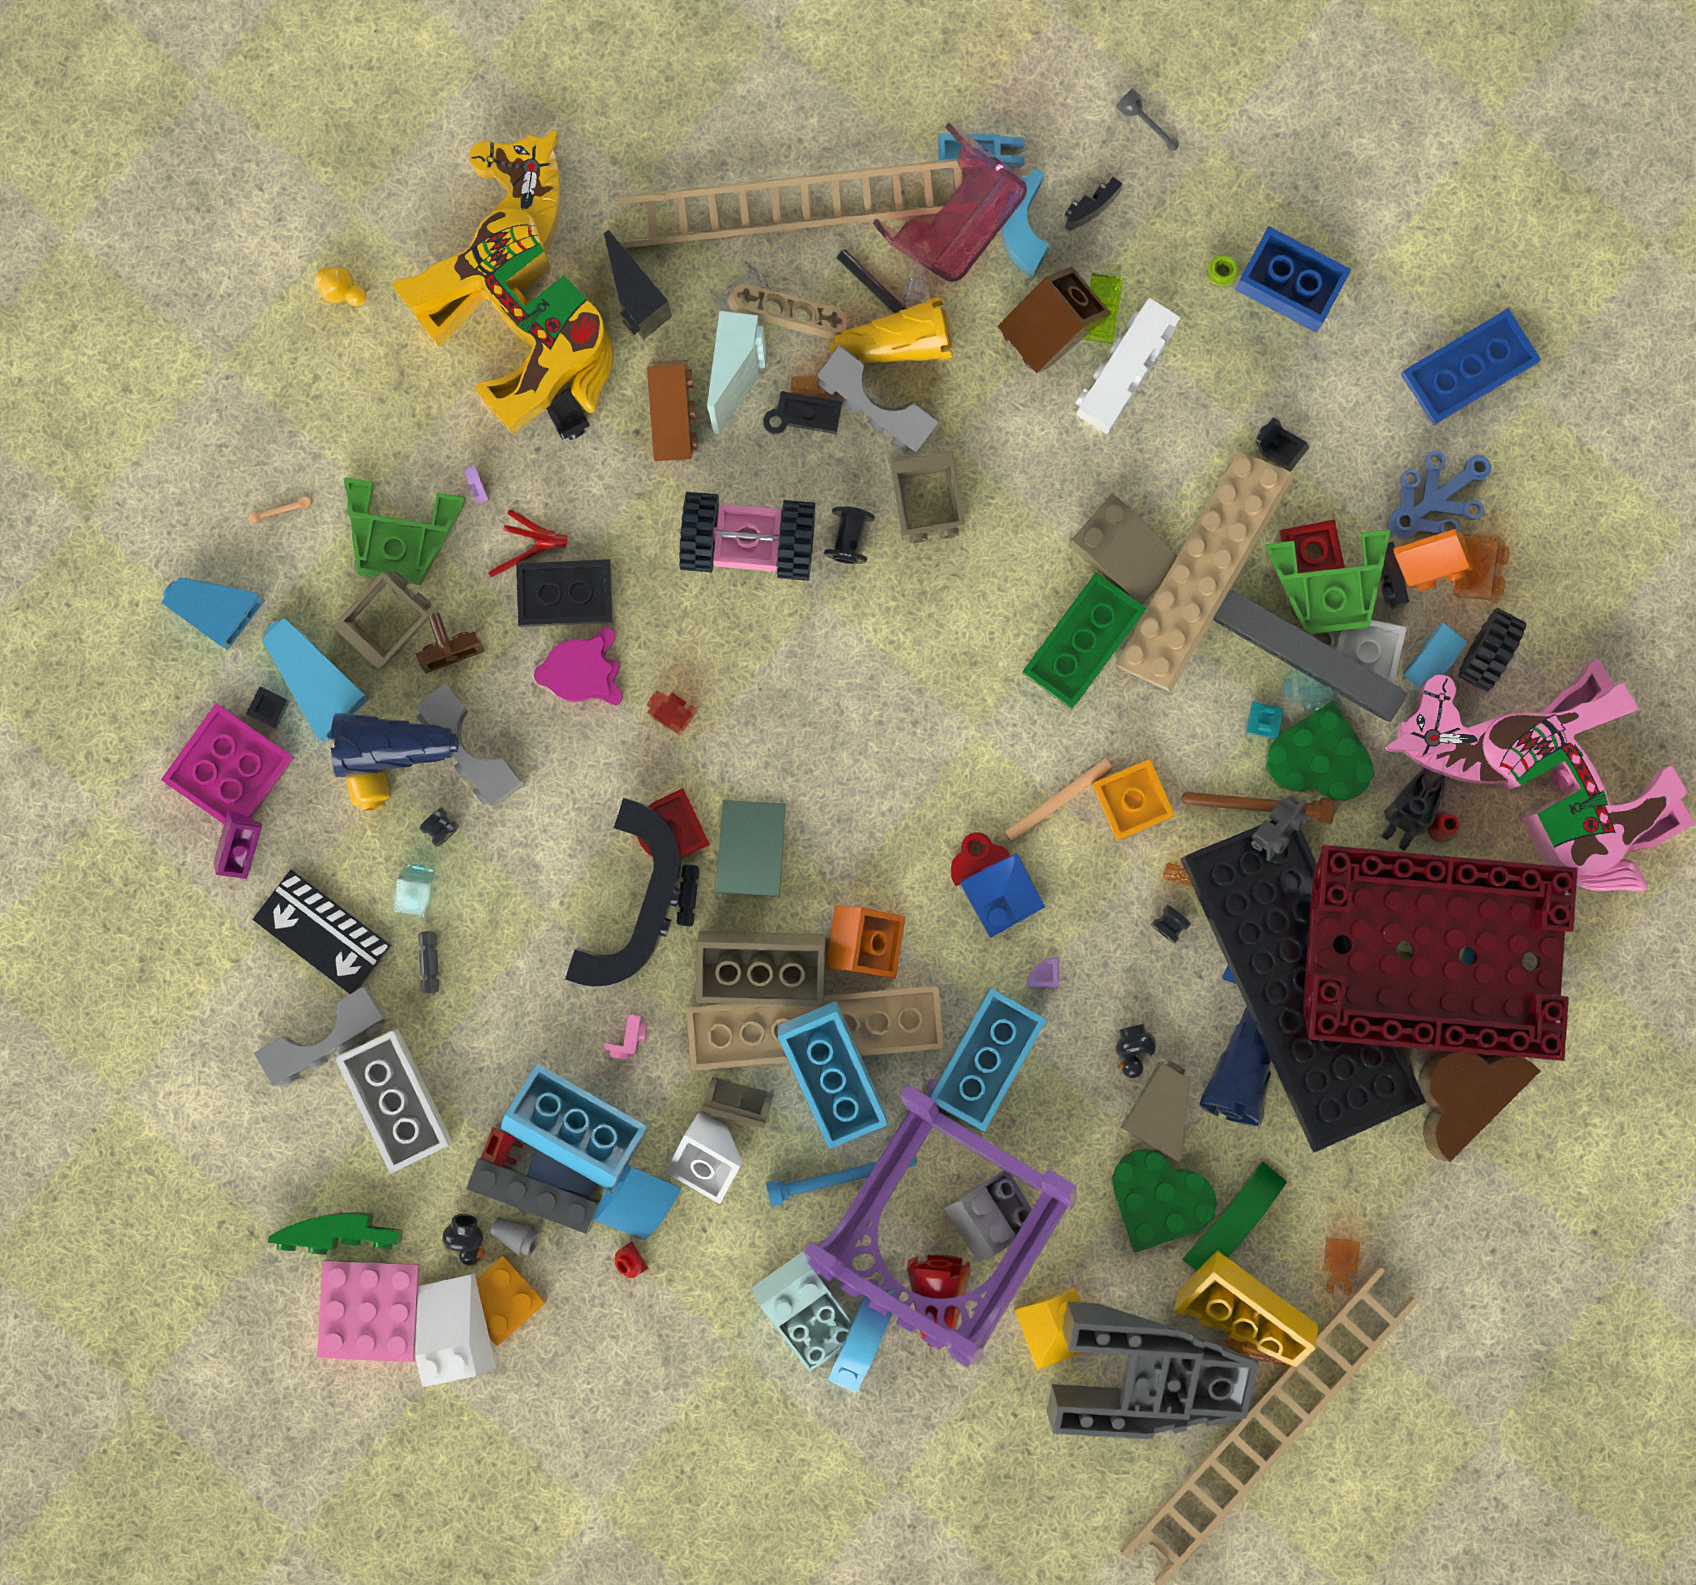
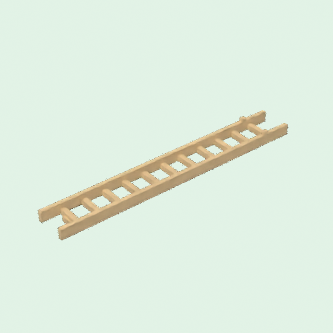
M983 155L618 196V205L646 202L650 237L624 240V248L992 207L991 199L964 202V194L966 193L965 173L961 170V166L988 164V156ZM953 167L956 203L934 205L930 170ZM922 171L926 206L903 208L900 173ZM892 174L895 209L872 212L869 177ZM861 178L864 213L842 215L838 180ZM830 181L834 216L811 219L807 184ZM800 185L803 220L781 222L777 187ZM770 188L774 223L750 226L746 191ZM738 192L742 227L719 229L715 194ZM707 195L712 230L689 232L685 197ZM677 198L681 233L658 236L654 201Z
M1377 1266L1318 1331L1316 1348L1318 1346L1322 1348L1344 1369L1328 1388L1302 1364L1310 1354L1296 1367L1288 1364L1250 1406L1247 1418L1238 1420L1121 1549V1553L1127 1558L1146 1537L1151 1542L1150 1546L1163 1559L1167 1560L1169 1558L1172 1561L1154 1581L1155 1585H1164L1419 1303V1301L1411 1296L1397 1313L1392 1316L1367 1293L1386 1272L1382 1267ZM1361 1298L1388 1322L1372 1340L1346 1317L1348 1312ZM1339 1322L1366 1346L1351 1363L1345 1360L1324 1340ZM1296 1370L1323 1393L1307 1412L1281 1389L1282 1385ZM1274 1394L1301 1418L1286 1435L1260 1412ZM1253 1417L1280 1441L1265 1459L1238 1436ZM1232 1441L1258 1465L1243 1483L1216 1459ZM1210 1465L1237 1489L1221 1507L1195 1483ZM1188 1489L1215 1513L1200 1531L1173 1507ZM1167 1513L1193 1536V1539L1178 1555L1151 1531Z

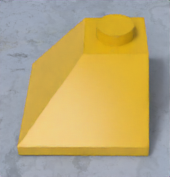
M1074 1286L1014 1309L1037 1370L1083 1353L1068 1351L1062 1330L1067 1302L1081 1303Z

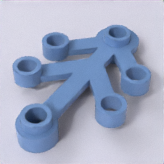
M1440 451L1430 452L1425 458L1427 472L1423 501L1414 508V488L1421 481L1420 473L1415 469H1408L1400 477L1402 485L1400 508L1393 511L1388 520L1391 533L1402 539L1412 537L1417 531L1440 534L1445 532L1444 524H1451L1453 529L1459 531V524L1451 518L1445 519L1442 522L1421 519L1430 511L1465 516L1468 520L1478 519L1484 512V507L1480 501L1471 500L1468 503L1447 501L1446 499L1470 481L1480 482L1484 480L1491 471L1490 461L1481 455L1471 457L1465 463L1463 472L1438 489L1440 469L1444 466L1446 458ZM1430 457H1438L1440 459V465H1432L1430 462ZM1474 463H1481L1484 466V471L1477 472L1474 469ZM1407 474L1415 477V484L1406 482L1405 477ZM1470 505L1477 507V515L1469 513L1468 507ZM1401 517L1409 519V527L1401 526Z

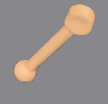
M303 496L295 503L260 513L252 511L248 515V520L251 523H257L261 518L296 508L308 509L311 507L312 501L309 497Z

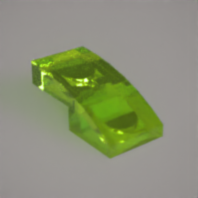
M1092 273L1090 288L1112 314L1082 340L1113 344L1123 278Z

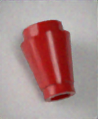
M1439 811L1436 813L1433 825L1427 829V832L1437 842H1448L1456 836L1460 823L1456 816L1449 812ZM1445 820L1450 824V830L1444 827Z

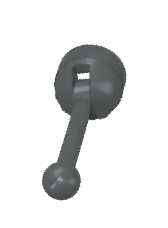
M1132 88L1118 102L1116 108L1126 116L1138 115L1167 143L1169 150H1176L1179 147L1178 140L1170 138L1142 111L1143 100Z

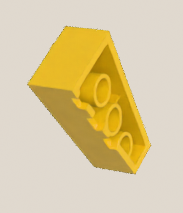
M1218 1250L1178 1290L1174 1312L1183 1316L1186 1313L1200 1319V1324L1209 1328L1216 1326L1229 1332V1337L1239 1342L1246 1340L1257 1345V1350L1294 1367L1316 1348L1319 1325Z

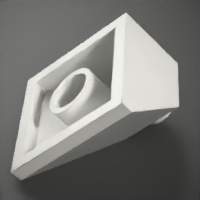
M699 1110L682 1138L665 1173L720 1204L743 1162L728 1127Z

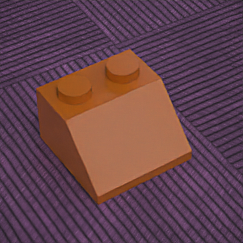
M1456 529L1393 548L1408 587L1412 589L1417 588L1418 592L1437 587L1436 581L1448 578L1449 582L1464 579L1467 577L1466 572L1473 570L1464 536Z
M835 905L825 968L896 979L905 916L860 907Z

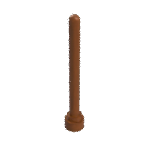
M1185 792L1181 797L1182 802L1188 805L1272 812L1280 802V800ZM1321 798L1320 801L1314 800V803H1306V815L1312 816V819H1317L1319 823L1332 824L1334 799Z

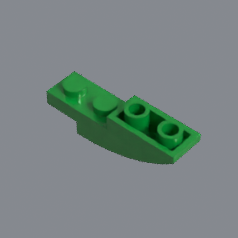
M334 1213L310 1218L285 1227L268 1236V1243L277 1244L276 1249L284 1251H296V1246L309 1247L308 1253L327 1255L328 1250L337 1248L338 1238H342L341 1244L359 1246L362 1240L373 1242L374 1248L392 1249L393 1244L402 1242L403 1229L372 1226L373 1213Z

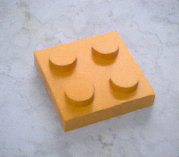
M1150 759L1091 784L1116 842L1175 817Z
M505 1255L499 1258L476 1279L489 1338L496 1346H499L546 1303Z

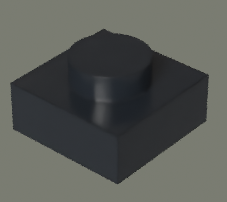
M260 686L246 715L277 729L290 701Z

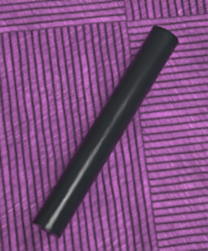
M845 249L838 254L836 258L893 313L907 309Z

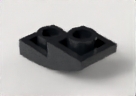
M1112 177L1107 185L1103 182L1100 184L1092 197L1093 199L1084 195L1080 202L1074 200L1064 215L1067 217L1065 228L1071 231L1097 217L1119 195L1123 183Z

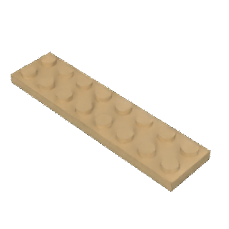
M1241 451L1236 453L1117 660L1116 665L1120 669L1169 692L1172 691L1292 482L1294 476L1290 471Z
M939 985L824 995L823 1006L837 1001L861 1056L944 1049ZM719 1004L686 1007L691 1071L787 1063L789 1060L778 1038V1025L823 1006Z

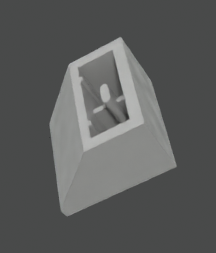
M1004 1170L944 1207L978 1262L995 1256L1008 1247L1032 1210V1207L1011 1174Z

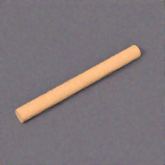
M1105 758L1005 831V834L1013 842L1113 769L1112 765Z

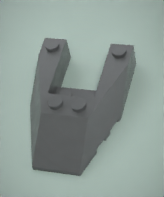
M1067 1302L1062 1330L1068 1351L1129 1356L1122 1388L1051 1385L1047 1414L1053 1434L1151 1439L1155 1433L1169 1430L1179 1433L1187 1431L1188 1426L1206 1423L1207 1426L1247 1418L1259 1365L1257 1359L1173 1327L1102 1304Z

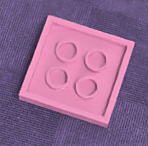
M324 1260L322 1265L317 1358L415 1361L420 1264Z

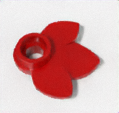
M980 832L970 833L962 841V852L952 860V881L955 886H959V882L1010 856V853L1003 846L992 844L987 835ZM980 842L983 845V851L980 854H974L971 851L973 843Z

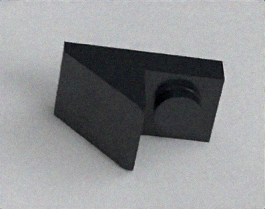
M1389 542L1380 580L1385 582L1381 586L1384 601L1386 603L1390 602L1391 609H1396L1408 604L1409 598L1402 571L1393 551V548H1396L1395 543Z

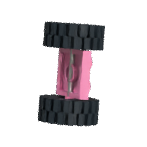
M686 492L680 531V570L712 573L713 566L764 571L777 570V578L809 581L815 526V502L784 500L782 509L719 504L718 494Z

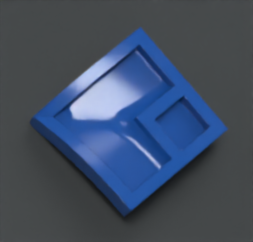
M1017 853L959 882L990 938L1045 908Z

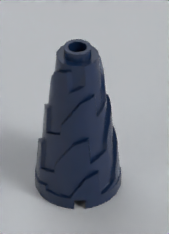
M335 713L332 720L331 739H334V748H331V758L336 777L378 773L385 769L411 767L412 764L445 760V758H452L453 752H458L459 749L458 734L452 733L451 728L409 723L407 720L379 719L377 716Z
M1247 1007L1239 1024L1236 1025L1226 1050L1220 1055L1212 1078L1202 1094L1199 1105L1203 1110L1217 1117L1219 1113L1225 1115V1120L1249 1126H1259L1264 1118L1265 1099L1271 1071L1269 1070L1271 1059Z

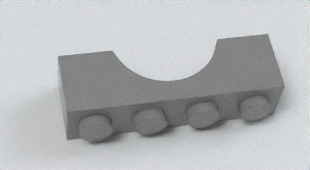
M838 344L817 372L816 376L821 379L818 385L831 395L836 391L846 398L843 401L845 406L856 414L861 410L868 415L870 419L867 422L881 433L886 429L895 437L892 441L905 452L910 448L917 452L938 425V419L915 401L897 408H888L875 403L866 394L862 385L864 362L841 344Z
M446 683L415 705L420 712L416 717L421 724L451 728L452 733L458 734L459 749L458 752H453V756L458 763L454 767L465 781L468 778L473 781L477 787L473 792L483 805L489 802L495 808L524 786V783L504 758L482 760L468 753L461 738V726L468 710Z
M363 986L336 1003L337 1019L335 1026L328 1037L318 1044L304 1046L294 1042L287 1036H281L254 1053L273 1086L283 1084L286 1088L301 1079L300 1072L309 1067L312 1071L320 1068L329 1062L327 1056L336 1050L339 1054H342L356 1045L354 1039L363 1034L368 1038L383 1029L381 1023L386 1021L387 1017L369 987Z

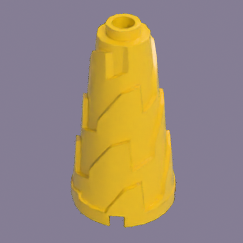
M942 297L928 298L926 302L890 314L887 317L841 331L839 335L834 336L835 341L829 343L831 354L838 344H841L864 363L934 359L943 361L953 358L951 350L945 351V349L953 348L946 310L942 311L941 306H939L944 304Z

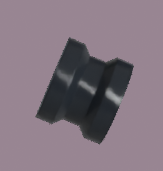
M439 808L421 824L419 829L423 833L429 834L432 837V843L438 847L446 842L460 826L455 821H450L447 818V812L443 808Z
M1169 905L1164 907L1163 915L1159 919H1154L1151 923V926L1173 944H1176L1179 940L1181 931L1187 930L1191 925L1184 916Z

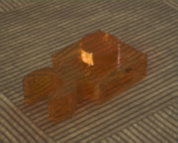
M1326 1237L1323 1269L1333 1271L1332 1276L1326 1283L1327 1293L1333 1294L1334 1285L1337 1282H1342L1344 1284V1294L1351 1295L1352 1283L1348 1279V1273H1358L1360 1241Z

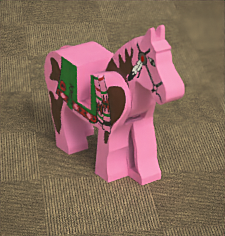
M1599 659L1583 666L1574 683L1556 694L1539 713L1506 714L1472 727H1464L1462 725L1459 712L1452 704L1456 694V686L1450 677L1435 675L1421 685L1413 715L1405 720V722L1398 724V739L1386 745L1384 750L1388 752H1404L1422 767L1448 778L1474 784H1498L1505 791L1519 787L1551 769L1553 773L1550 774V778L1558 790H1563L1565 794L1522 818L1545 865L1578 868V886L1598 892L1612 890L1645 891L1648 885L1642 872L1635 862L1622 859L1624 854L1632 850L1652 848L1695 824L1681 800L1682 797L1688 794V791L1672 765L1655 772L1647 787L1635 799L1626 804L1610 806L1605 788L1596 769L1580 745L1574 740V735L1635 712L1639 708L1623 682L1615 686L1613 685Z

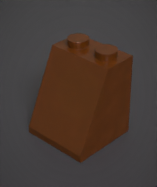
M1071 266L1045 277L997 327L1003 333L1006 342L1014 346L1023 357L1026 366L1037 374L1055 364L1112 313Z

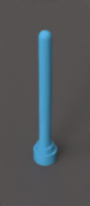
M916 1156L914 1157L908 1168L916 1165ZM877 1162L787 1184L785 1181L779 1182L778 1179L768 1181L766 1186L771 1207L784 1204L783 1201L789 1200V1196L868 1178Z

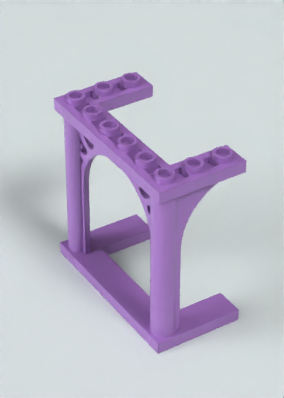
M907 1084L900 1095L908 1112L838 1226L821 1244L816 1245L810 1241L803 1253L809 1259L807 1264L811 1266L810 1268L828 1281H831L833 1277L844 1283L841 1289L851 1296L858 1298L862 1294L871 1300L868 1306L884 1316L889 1311L898 1317L896 1323L911 1333L915 1328L926 1334L923 1340L938 1350L942 1346L947 1347V1352L950 1353L951 1358L967 1368L970 1363L978 1367L984 1357L982 1349L1066 1209L1071 1211L1077 1202L1076 1185L1047 1169L1044 1175L941 1114L933 1099ZM932 1128L1042 1193L989 1279L972 1292L949 1299L924 1297L902 1286L886 1268L878 1244V1226L883 1208ZM870 1221H872L871 1227H867ZM865 1234L870 1237L871 1243L869 1246L861 1245L855 1247L858 1241L863 1243ZM867 1253L874 1256L875 1263L870 1269L858 1271L852 1267V1261L857 1255ZM876 1272L884 1276V1282L879 1285H877L878 1280L876 1279H864L872 1276ZM894 1290L893 1296L889 1295L886 1292ZM987 1291L984 1298H982L980 1295ZM902 1292H906L908 1294V1299L906 1301H901L899 1299V1295ZM968 1301L977 1302V1305L971 1309L974 1312L971 1318L965 1307ZM914 1302L916 1306V1311L910 1308V1306ZM928 1306L938 1309V1324L934 1323V1317L931 1313L925 1314V1309ZM950 1306L958 1308L962 1315L961 1325L955 1330L950 1329L944 1320L945 1310Z

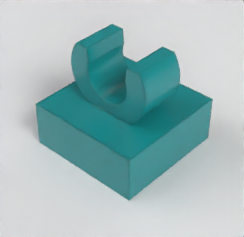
M1252 702L1245 733L1274 740L1278 739L1284 708Z

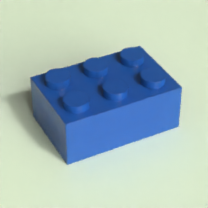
M1268 226L1235 290L1317 333L1352 269Z

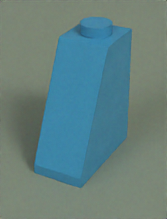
M182 577L177 582L173 581L167 586L163 593L164 599L161 601V603L226 650L231 647L265 602L264 599L254 592Z

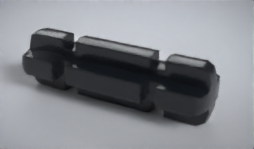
M685 864L682 866L681 872L683 882H680V889H682L678 901L680 912H677L676 922L680 926L690 927L694 924L695 914L692 912L696 906L698 887L696 879L699 877V867Z

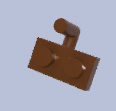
M436 612L428 616L436 643L425 646L422 649L423 651L415 654L420 667L427 674L483 653L484 650L475 632L456 634L449 641L441 615Z

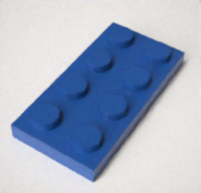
M1507 308L1405 369L1401 375L1434 426L1535 366L1541 359L1513 314Z

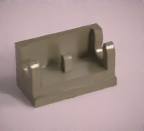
M712 1077L702 1112L764 1128L773 1094Z

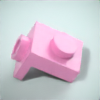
M628 1014L624 1044H604V1050L611 1051L610 1057L629 1060L630 1054L638 1053L639 1042H645L647 1024L642 1023L643 1016Z

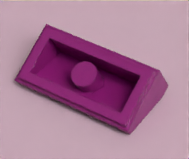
M228 811L213 862L216 875L247 879L261 833L262 823L239 813Z

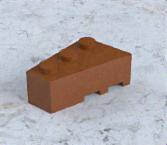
M687 360L650 362L647 366L654 461L692 459V451H698L697 432H691V420H696L695 402L689 401V388H693L692 369H688Z

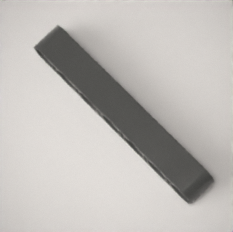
M1231 589L1213 618V621L1385 721L1391 722L1408 695L1402 688Z

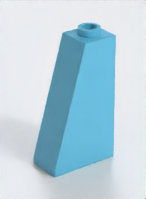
M284 617L280 621L275 620L265 630L266 636L262 641L313 732L321 741L327 743L331 739V726L335 713L354 715L370 698L290 621Z

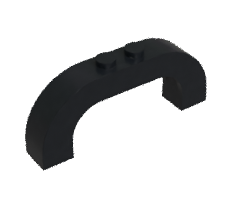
M623 798L614 828L633 834L647 844L653 856L652 876L633 935L624 949L611 955L596 954L581 948L574 949L565 980L585 986L612 985L629 978L642 969L656 951L661 936L667 937L672 923V919L667 918L671 906H677L682 889L677 888L681 875L682 855L674 830L656 810L628 798Z

